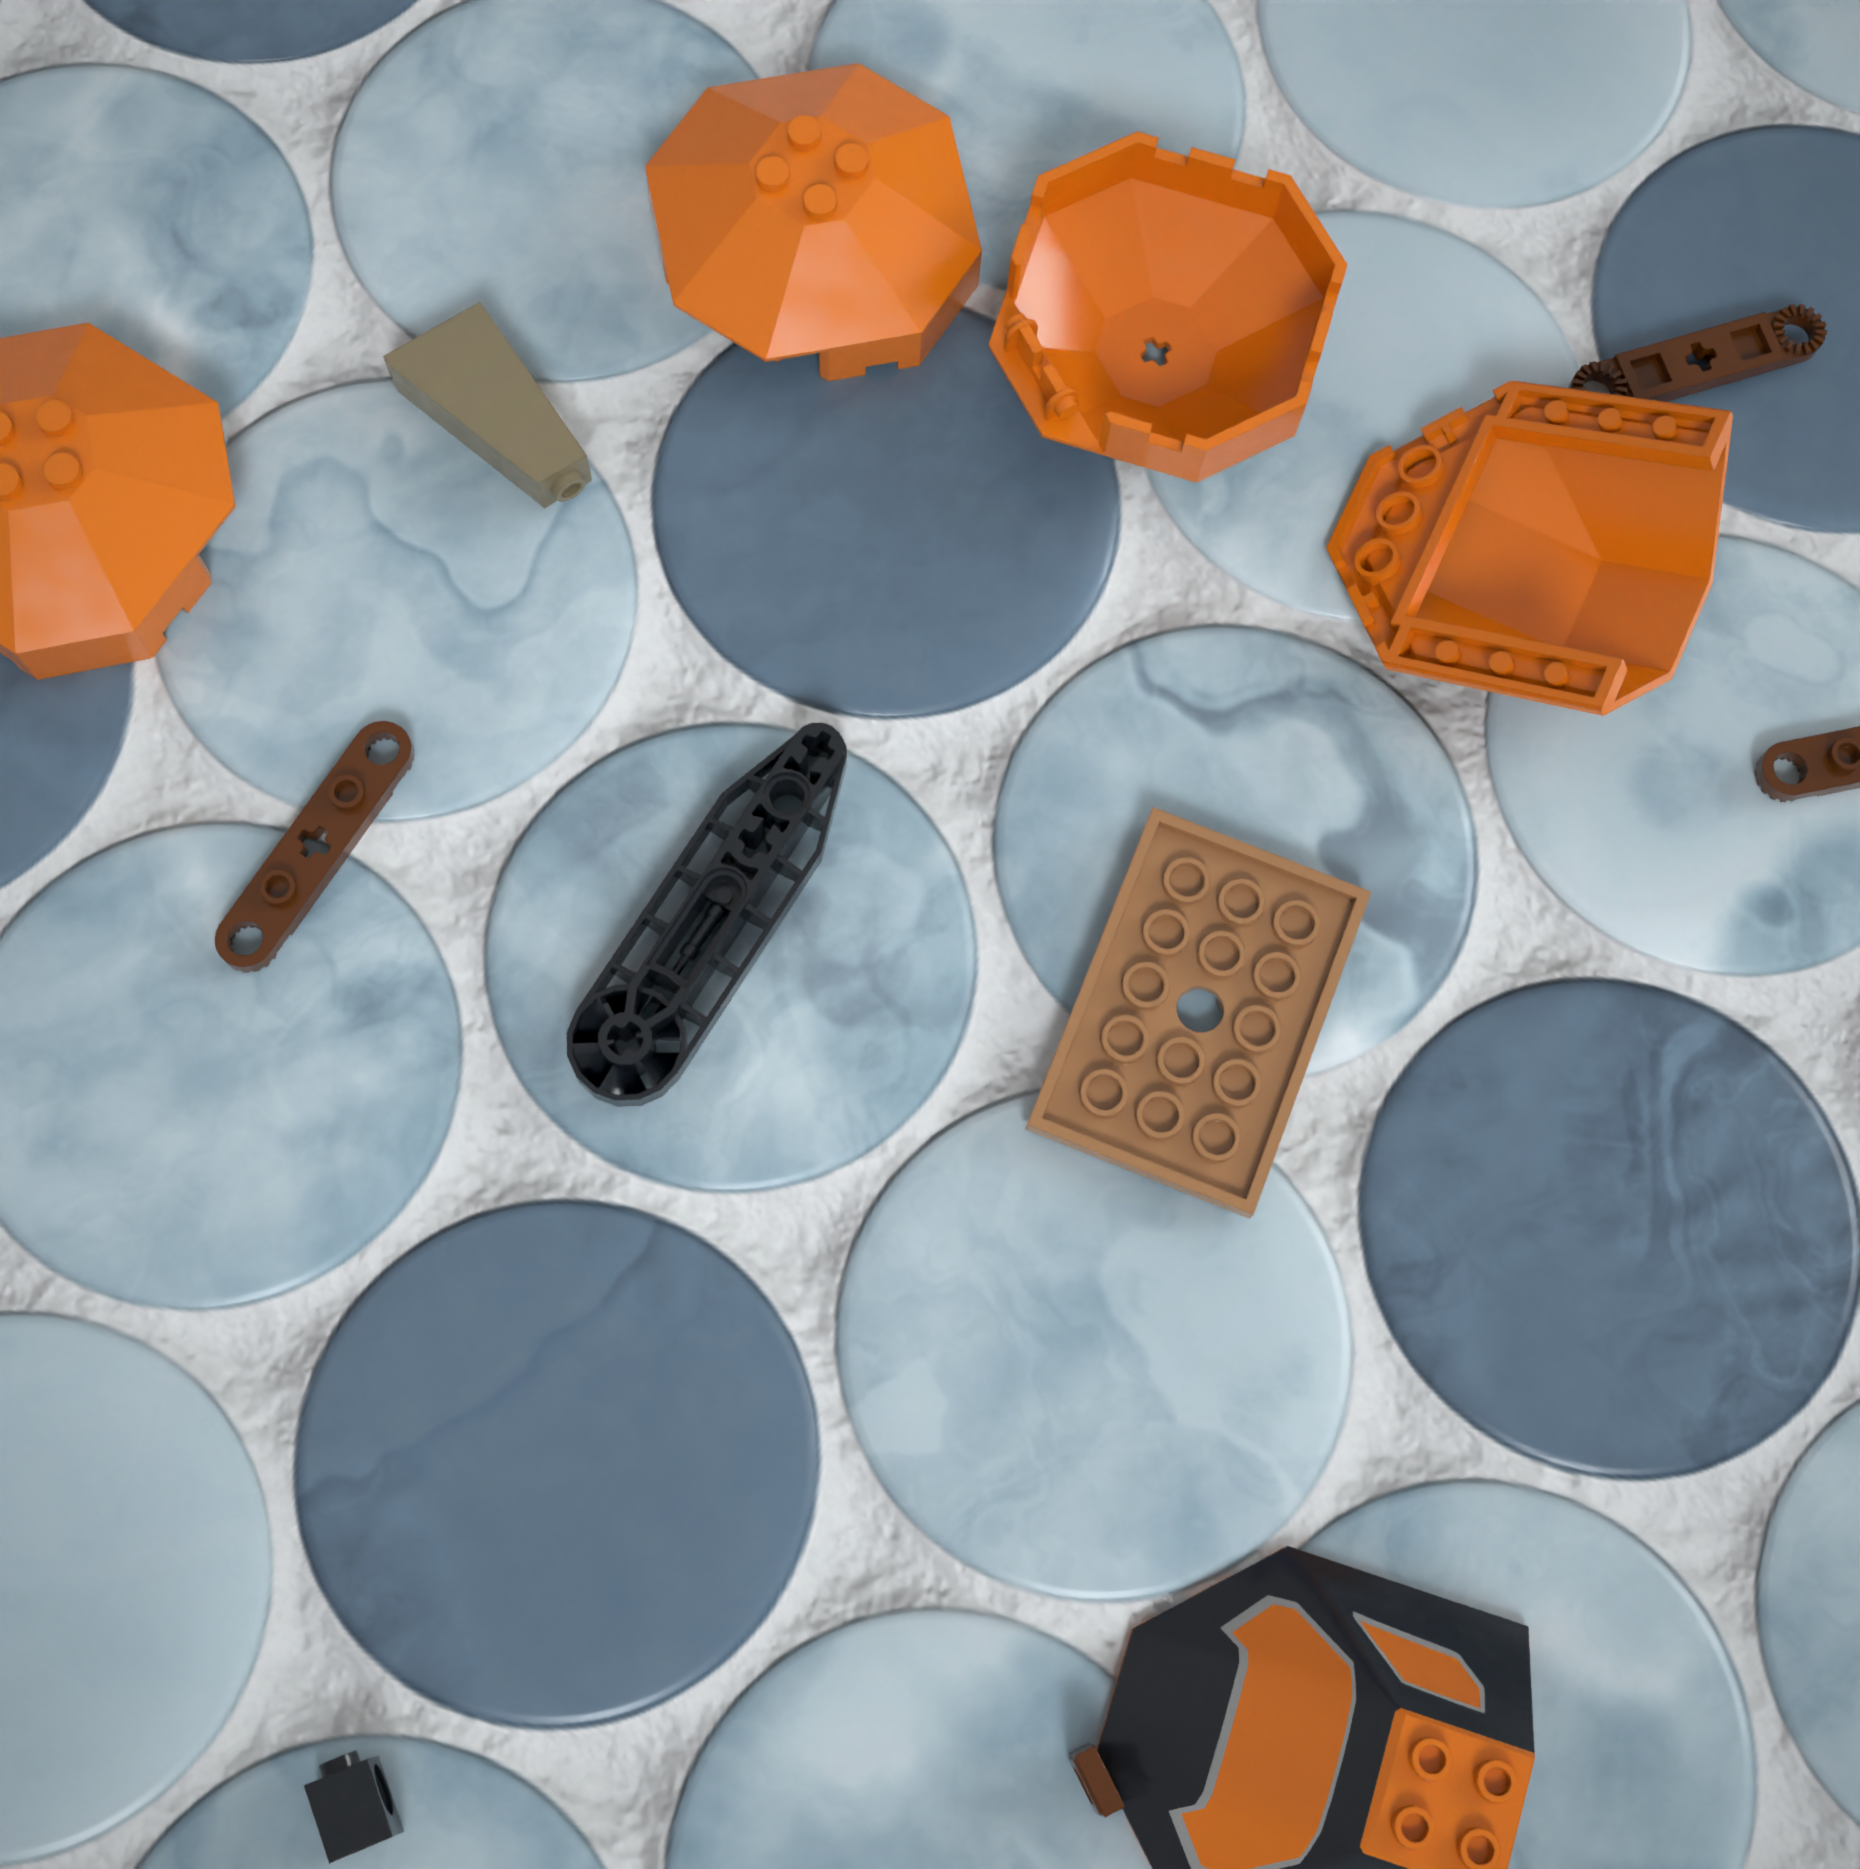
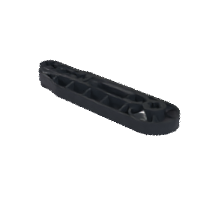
M822 722L803 726L793 737L721 793L575 1011L567 1031V1057L579 1084L594 1098L617 1107L642 1106L664 1096L681 1078L821 863L847 767L846 744L840 733L833 726ZM822 751L828 753V759L821 756L816 759L810 769L809 781L805 777L808 773V755L817 757ZM748 789L755 793L734 827L719 821L727 806ZM783 795H792L802 801V805L793 812H781L772 806L773 802ZM830 796L828 807L824 817L819 813V811L821 810V808ZM766 826L770 830L765 839L767 854L765 855L757 851L752 858L747 857L745 848L756 850L765 838ZM811 827L821 833L814 854L804 869L801 870L789 862L788 859L808 828ZM712 832L724 840L703 874L700 875L687 869L686 867L709 833ZM780 874L795 883L770 919L757 910L756 907L777 875ZM678 879H680L693 889L668 924L654 917V915ZM707 901L712 902L689 940L680 949L679 954L682 956L674 968L671 970L664 967ZM725 911H727L730 915L685 981L679 976L688 961L694 962L700 952V948L716 924L721 921L726 913ZM749 922L763 929V932L738 968L725 959L724 956L745 924ZM646 927H649L661 937L637 973L622 966V963ZM715 970L732 979L708 1016L705 1017L692 1008V1005ZM614 975L629 984L613 985L606 988ZM656 984L675 994L672 1001L669 1002L660 992L652 990L653 985ZM650 1002L658 1004L659 1008L652 1017L644 1020L640 1016ZM603 1004H609L614 1014L613 1016H609ZM683 1019L700 1027L689 1045L687 1044V1032L682 1022ZM633 1036H636L640 1049L637 1052L626 1049L620 1056L615 1043L619 1039L629 1042ZM655 1041H680V1052L656 1053ZM645 1073L653 1085L650 1089H646L640 1077Z

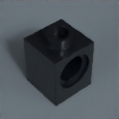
M357 1750L349 1752L319 1765L322 1778L304 1785L329 1864L404 1832L379 1756L360 1761Z

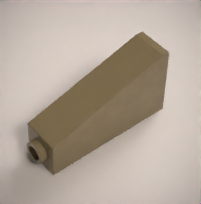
M480 302L383 356L392 383L401 395L543 508L556 501L565 502L576 497L584 489L585 485L592 481L586 453Z

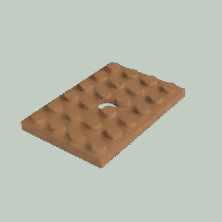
M1152 807L1025 1130L1250 1219L1257 1207L1371 891ZM1195 989L1205 990L1213 994L1217 998L1219 1008L1222 1010V1018L1218 1026L1207 1032H1195L1185 1027L1177 1014V1003L1182 995Z

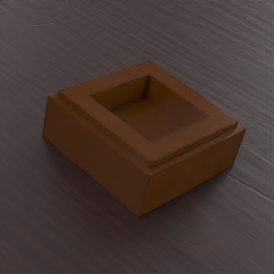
M1087 1743L1069 1753L1070 1757L1068 1760L1095 1813L1106 1818L1125 1807L1095 1745Z

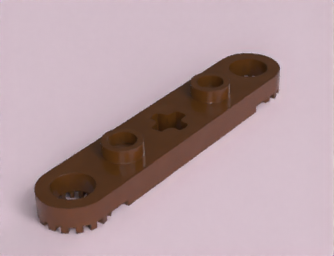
M1795 304L1789 305L1788 308L1784 307L1781 310L1767 314L1765 312L1619 353L1610 359L1590 362L1589 365L1581 366L1568 388L1585 390V387H1583L1584 383L1596 381L1606 386L1610 394L1667 402L1805 362L1815 355L1826 340V323L1821 321L1822 316L1820 313L1817 315L1813 313L1815 309L1812 307L1806 309L1805 305L1799 304L1798 307H1795ZM1785 325L1801 327L1808 336V343L1804 342L1801 345L1800 342L1793 344L1794 340L1789 342V336H1784L1785 329H1782ZM1691 353L1694 354L1697 360L1706 359L1708 361L1703 371L1698 364L1689 365L1686 362Z
M377 721L368 724L359 731L221 921L215 933V947L220 957L230 967L243 973H249V971L257 972L262 967H267L272 959L275 960L277 952L289 935H293L393 795L392 791L402 777L406 775L407 770L411 769L412 761H414L412 742L401 726L389 721ZM382 738H385L386 740L392 739L393 742H397L399 752L390 763L379 765L368 759V750L372 748L370 745H375L376 740L382 741ZM323 833L327 834L325 841L330 848L325 855L315 852L310 858H307L309 851L303 844L304 840L308 837L317 840ZM247 926H250V928L256 927L261 930L263 940L257 951L249 955L234 953L231 945H233L232 938H235L236 932L239 933L241 928L246 929Z
M1860 726L1783 741L1771 746L1757 761V767L1754 770L1755 776H1757V785L1763 788L1761 791L1764 794L1768 793L1770 795V799H1779L1780 802H1792L1796 799L1816 795L1823 796L1860 788ZM1779 758L1780 760L1787 758L1788 762H1794V766L1798 765L1797 771L1801 772L1798 783L1787 784L1781 781L1774 772V761Z

